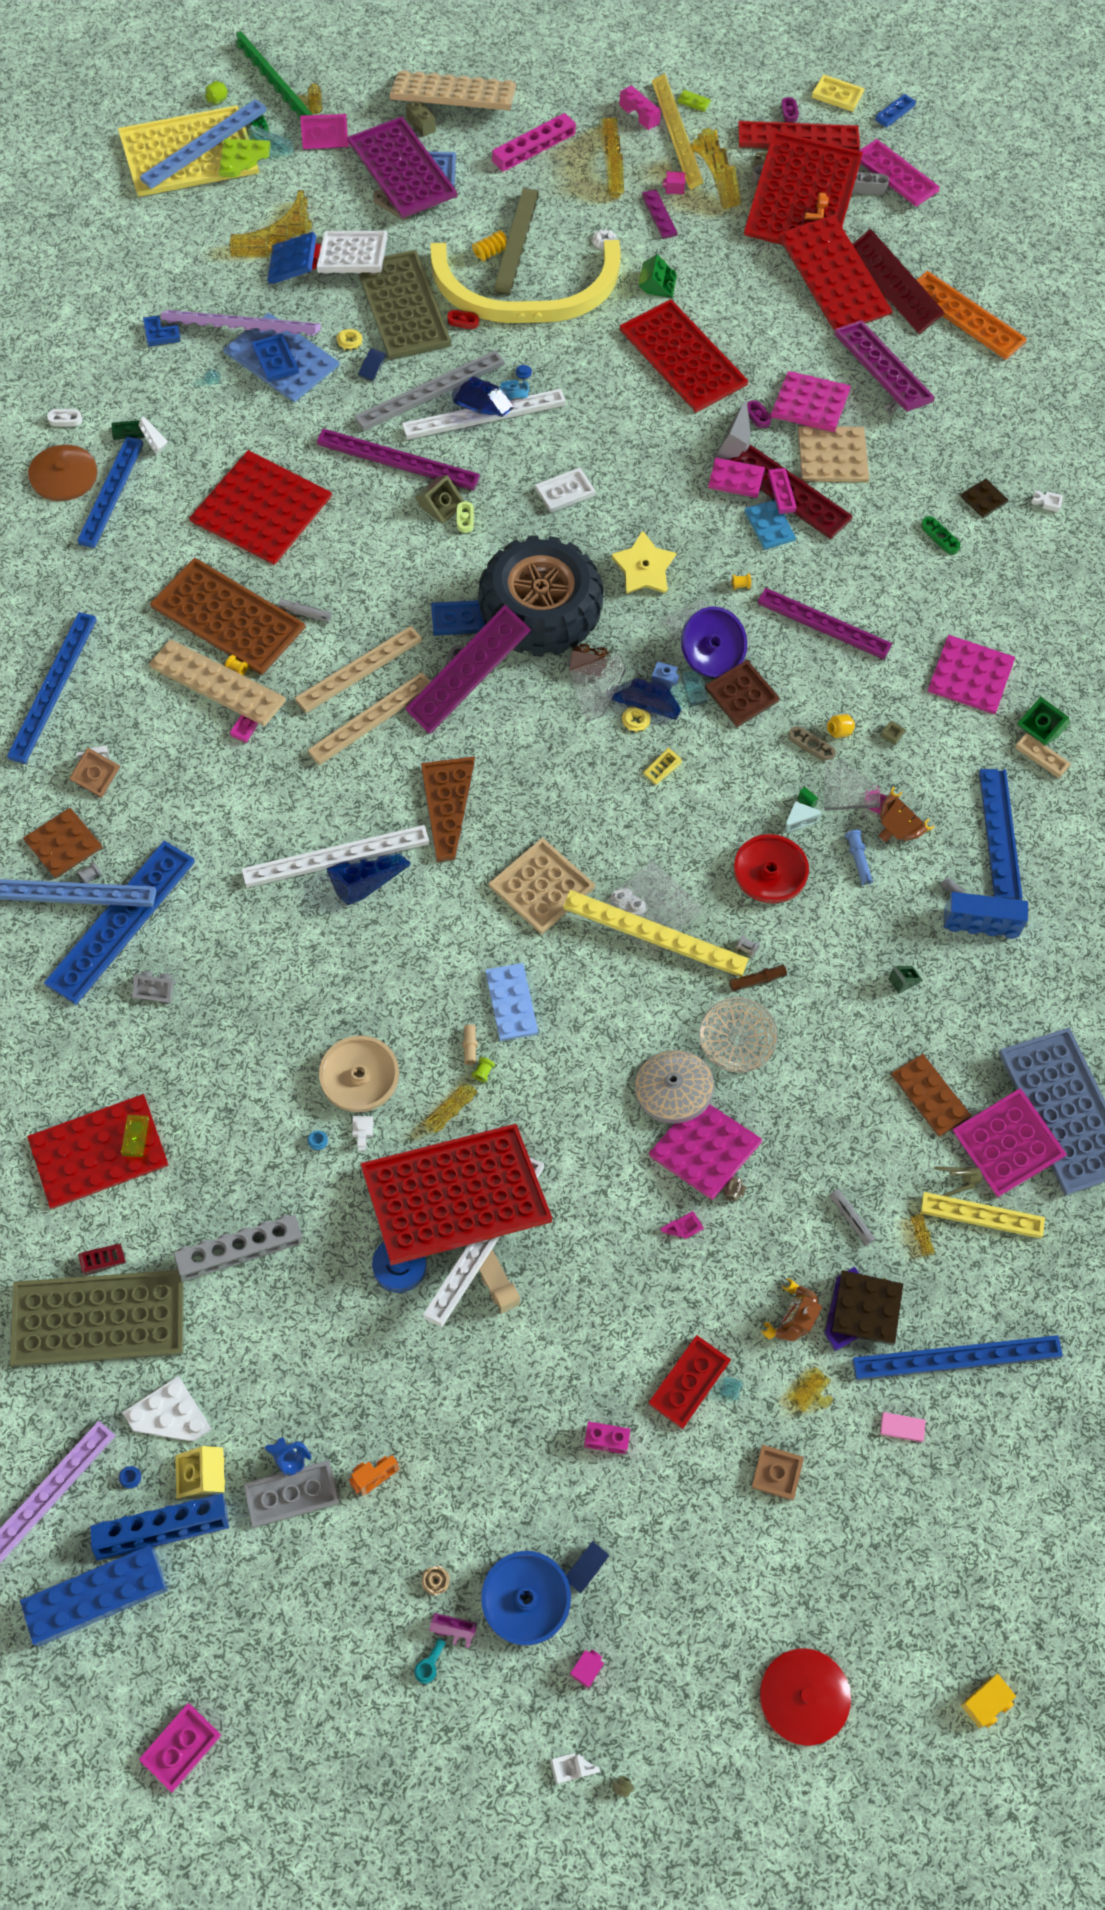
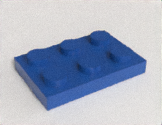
M283 333L251 342L268 382L299 373V368Z
M478 600L431 603L433 636L475 634L485 626L480 614Z

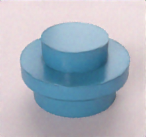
M313 1131L308 1136V1145L313 1150H322L328 1144V1137L323 1131Z

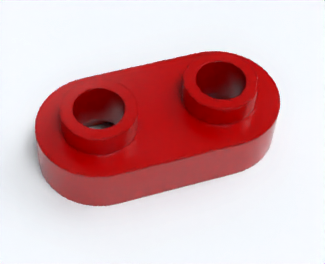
M451 310L447 314V321L451 326L466 329H475L479 326V316L476 313Z

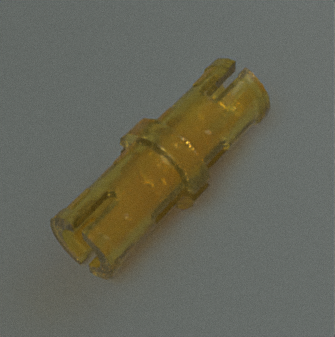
M923 1214L914 1215L910 1219L915 1229V1239L920 1244L923 1257L935 1254L936 1252L930 1238L931 1232L926 1227Z

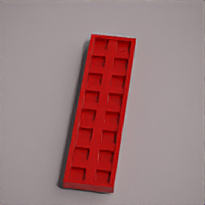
M759 121L738 122L739 147L769 148L773 131L775 130L857 151L860 149L859 125Z

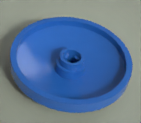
M534 1551L514 1552L500 1559L487 1574L481 1595L482 1610L490 1628L503 1640L519 1646L537 1645L552 1638L564 1625L571 1605L570 1585L561 1567L548 1556ZM525 1595L530 1597L528 1604L523 1603L522 1597Z

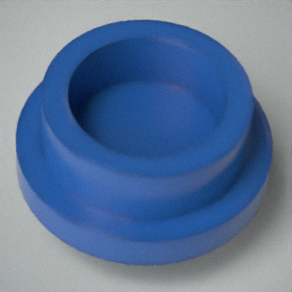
M520 365L516 368V376L520 379H527L532 375V369L527 365Z
M134 1466L125 1467L119 1474L120 1484L127 1489L135 1488L141 1481V1472Z

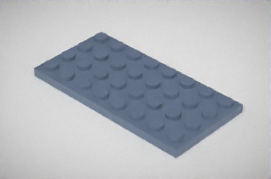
M1070 1027L1000 1049L998 1053L1015 1090L1019 1088L1023 1090L1067 1154L1066 1157L1051 1165L1064 1195L1067 1196L1105 1183V1099Z

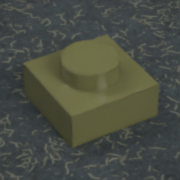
M890 721L880 737L896 745L905 734L906 729Z

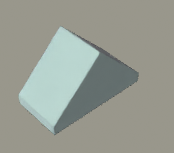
M795 802L786 822L785 833L819 822L822 814L821 811Z

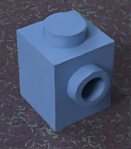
M657 661L652 674L651 685L672 690L673 685L678 683V667Z

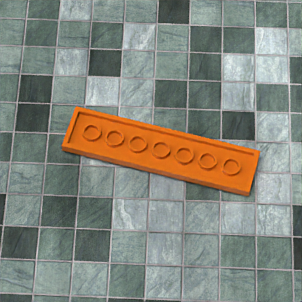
M928 270L917 279L921 286L944 310L945 314L943 317L1005 360L1026 343L1027 338Z

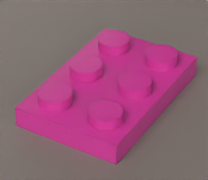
M346 114L300 116L303 149L349 147Z
M715 458L708 488L758 498L765 467Z
M187 1703L138 1760L173 1793L221 1738L222 1734L190 1703Z

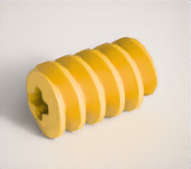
M499 230L497 233L495 232L487 236V238L472 244L474 254L484 262L486 258L490 259L491 255L493 257L496 256V252L499 254L501 250L505 251L507 239L505 234Z

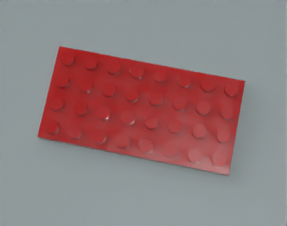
M835 214L779 233L780 241L834 331L861 320L866 324L892 314L891 307Z
M672 299L619 326L621 333L695 413L748 385L749 380Z

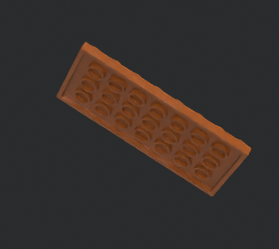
M195 557L150 603L151 608L229 656L234 655L237 660L248 663L249 668L260 675H263L306 628L305 623Z

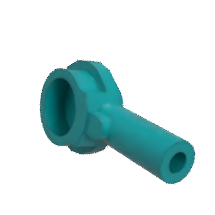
M438 1638L428 1658L418 1662L415 1666L414 1676L418 1682L428 1684L435 1679L437 1674L435 1662L446 1644L444 1640Z

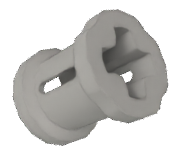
M91 862L90 866L84 870L77 871L83 883H89L94 878L102 876L101 871L94 862Z
M742 935L735 950H741L748 954L750 958H753L760 943H754L746 939L745 935Z

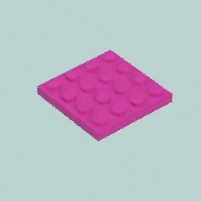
M788 371L773 407L771 417L835 433L850 393L851 385Z
M948 634L928 692L996 714L1015 657Z
M1021 1088L952 1129L976 1167L980 1168L982 1176L997 1198L1067 1156Z
M709 1104L707 1109L698 1117L687 1122L675 1123L649 1152V1156L713 1200L762 1143V1138Z

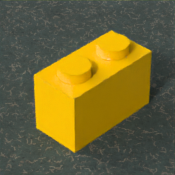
M995 1674L967 1698L961 1706L979 1728L984 1726L989 1728L998 1720L996 1715L999 1712L1005 1713L1013 1707L1014 1703L1012 1701L1017 1696L1000 1675Z

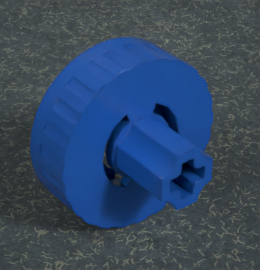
M384 1242L374 1252L372 1258L373 1274L376 1281L384 1289L395 1293H403L414 1289L423 1280L426 1273L425 1257L391 1265ZM390 1269H391L393 1272H395V1273H403V1272H405L407 1269H408V1271H407L406 1273H404V1274L397 1275V1274L392 1273V1272L390 1271Z

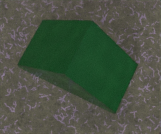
M895 966L888 978L898 994L923 981L913 966Z

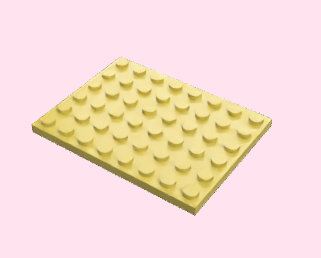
M238 105L118 128L137 196L141 197L258 174L259 168L258 165H255L248 170H242L237 177H220L219 169L224 142L222 141L152 189L141 182L140 179L142 174L239 110ZM245 126L226 138L249 140Z

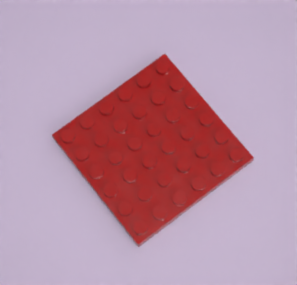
M247 450L189 517V520L275 565L332 497V492Z

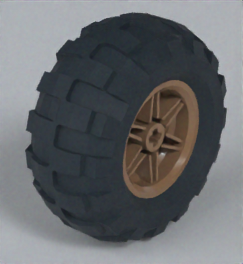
M538 535L527 536L526 541L519 542L516 539L508 543L504 551L499 550L489 560L487 569L483 570L479 580L478 603L485 625L506 605L531 629L513 650L521 654L523 651L532 652L533 656L544 657V653L553 652L554 655L564 653L569 646H577L586 639L590 631H593L603 609L604 588L602 578L597 574L595 564L587 554L582 555V551L578 546L571 542L567 545L561 543L558 537L549 536L548 540L539 539Z

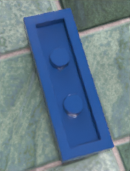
M904 94L878 113L875 121L887 128L915 106L916 101Z

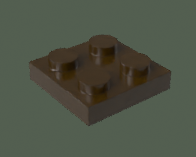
M987 479L966 490L960 496L982 518L1004 506L1009 500Z

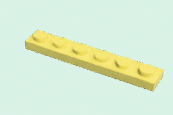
M924 1192L922 1195L921 1214L1040 1239L1043 1237L1045 1217Z

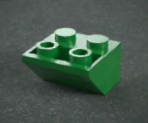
M656 254L643 262L638 286L646 294L673 298L677 274Z

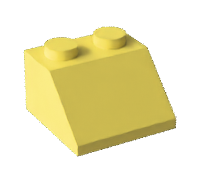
M200 1446L175 1455L176 1500L206 1497L225 1492L223 1448Z

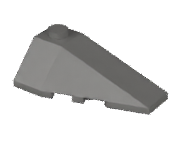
M744 401L736 413L724 437L723 445H720L714 459L739 457L742 451H747L750 445L748 441L751 436L747 402Z

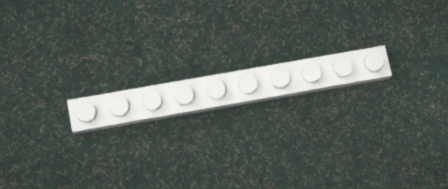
M557 389L529 395L523 399L515 398L509 402L501 401L402 423V428L406 439L409 440L565 406L566 400L562 390Z
M425 825L242 868L246 888L428 845L429 838Z
M530 1158L538 1179L544 1169V1164ZM500 1236L467 1246L424 1312L423 1318L443 1327Z

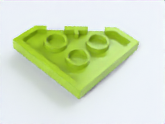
M224 139L219 169L220 177H237L242 170H248L257 165V161L263 158L265 160L268 158L271 148L270 141Z

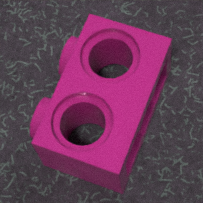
M588 1421L584 1448L626 1455L631 1429Z

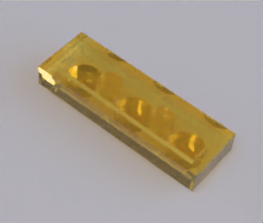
M463 1083L422 1124L434 1133L442 1130L445 1124L455 1117L463 1106L472 1101L473 1097L478 1093L473 1086Z

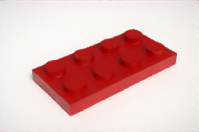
M696 1335L648 1402V1405L683 1430L731 1359Z

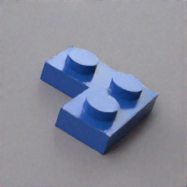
M159 315L143 318L148 347L181 342L178 325L161 327Z

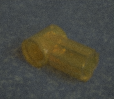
M316 83L308 87L309 110L313 114H319L323 111L321 88Z

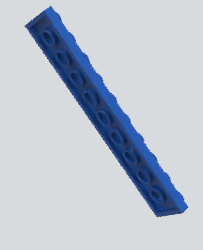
M163 841L127 884L155 887L156 895L153 907L109 905L44 982L45 986L77 1005L195 863L194 858L168 842Z

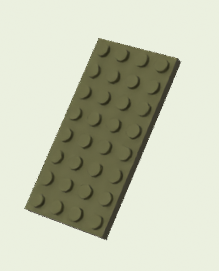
M416 250L384 256L381 272L358 273L389 360L452 346L451 339Z
M178 1270L13 1282L11 1367L184 1354V1282H181Z

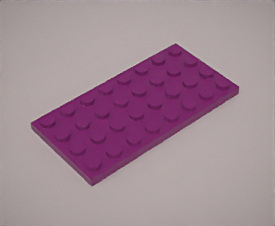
M402 116L347 137L348 143L401 218L458 197L454 186Z

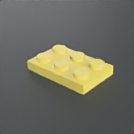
M823 74L812 93V98L853 112L864 94L865 88Z

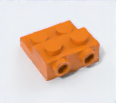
M393 1455L389 1458L387 1456L381 1458L376 1463L377 1467L375 1468L370 1462L366 1464L362 1462L353 1469L354 1473L351 1474L352 1477L348 1480L356 1494L361 1492L365 1496L399 1470L398 1462Z

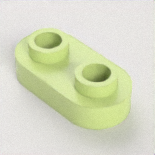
M463 501L457 505V529L462 533H468L474 528V506L470 502Z

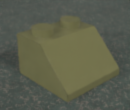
M448 475L436 477L415 496L421 508L441 523L446 522L457 512V505L464 501Z

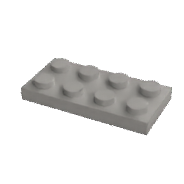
M330 1460L305 1466L295 1475L288 1476L280 1473L244 1483L253 1529L339 1505Z

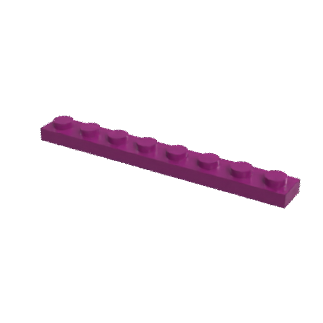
M768 588L764 589L758 599V605L885 660L891 649L892 643Z

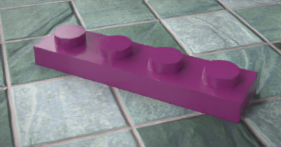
M657 189L642 192V198L662 239L677 236V230Z

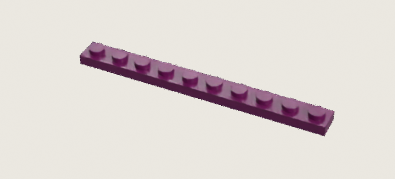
M324 428L317 439V445L428 478L435 479L439 476L448 475L454 485L473 491L480 479V474Z

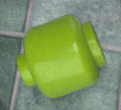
M214 81L206 86L205 98L209 103L212 102L214 105H218L227 99L228 90L223 82Z

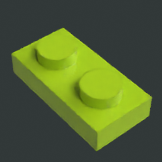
M684 89L677 102L705 112L711 103V99Z

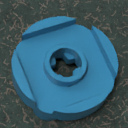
M509 380L500 383L501 387H496L497 396L502 398L504 402L512 401L513 398L523 399L528 397L529 383L527 381L518 383V380Z

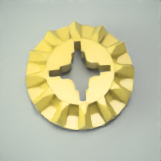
M354 329L342 330L336 338L339 348L343 347L344 351L346 349L351 351L353 348L358 349V346L362 345L363 340L361 333Z
M638 706L626 709L622 715L624 727H627L629 731H636V733L640 730L644 731L645 728L649 727L651 721L649 712ZM633 716L635 718H640L639 723H637L636 721L633 722Z

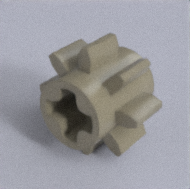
M732 1177L720 1192L724 1193L723 1197L725 1199L736 1202L739 1197L743 1198L746 1186L742 1185L743 1181L741 1179Z

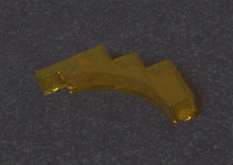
M617 117L602 118L597 124V131H599L604 154L607 196L611 195V198H620V195L624 194V173Z

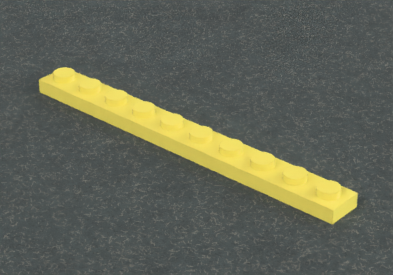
M664 73L651 81L683 172H685L687 185L691 190L704 183L668 79Z
M572 890L569 891L563 906L564 910L738 977H742L749 959Z

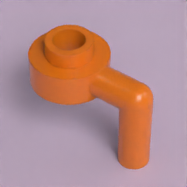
M826 193L818 194V214L805 213V220L824 218V208L828 206L829 201Z

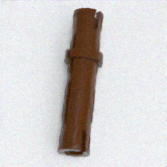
M784 964L769 969L763 968L762 971L729 980V986L731 991L734 992L760 983H770L771 980L787 976V971Z

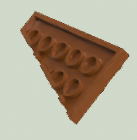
M475 756L421 763L437 862L456 859Z

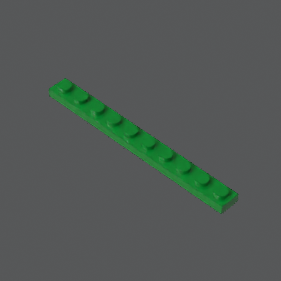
M237 32L236 45L238 49H242L245 57L250 58L252 65L258 68L262 76L266 77L269 85H273L275 92L280 93L282 100L289 104L291 111L296 112L298 119L300 120V116L313 115L243 32Z

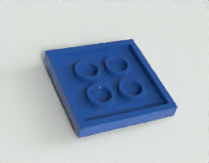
M314 232L273 245L267 278L269 284H275L311 272L316 243Z

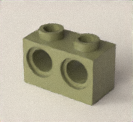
M413 102L406 105V118L422 137L436 132L435 117L421 102Z

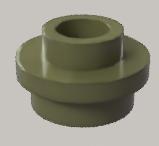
M620 1775L618 1778L612 1779V1791L617 1795L629 1797L635 1787L631 1783V1779Z

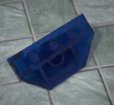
M475 376L452 392L454 404L478 414L503 417L513 409L512 404L499 386Z
M633 678L615 687L609 696L610 700L677 720L681 713V707L670 689L660 684L646 682L644 679Z

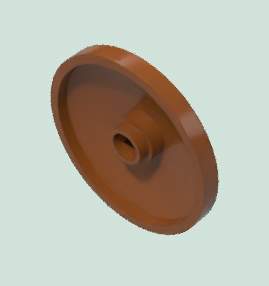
M67 444L56 445L43 450L32 460L28 470L29 481L35 492L53 501H68L84 495L92 488L98 475L97 465L93 456L81 447Z

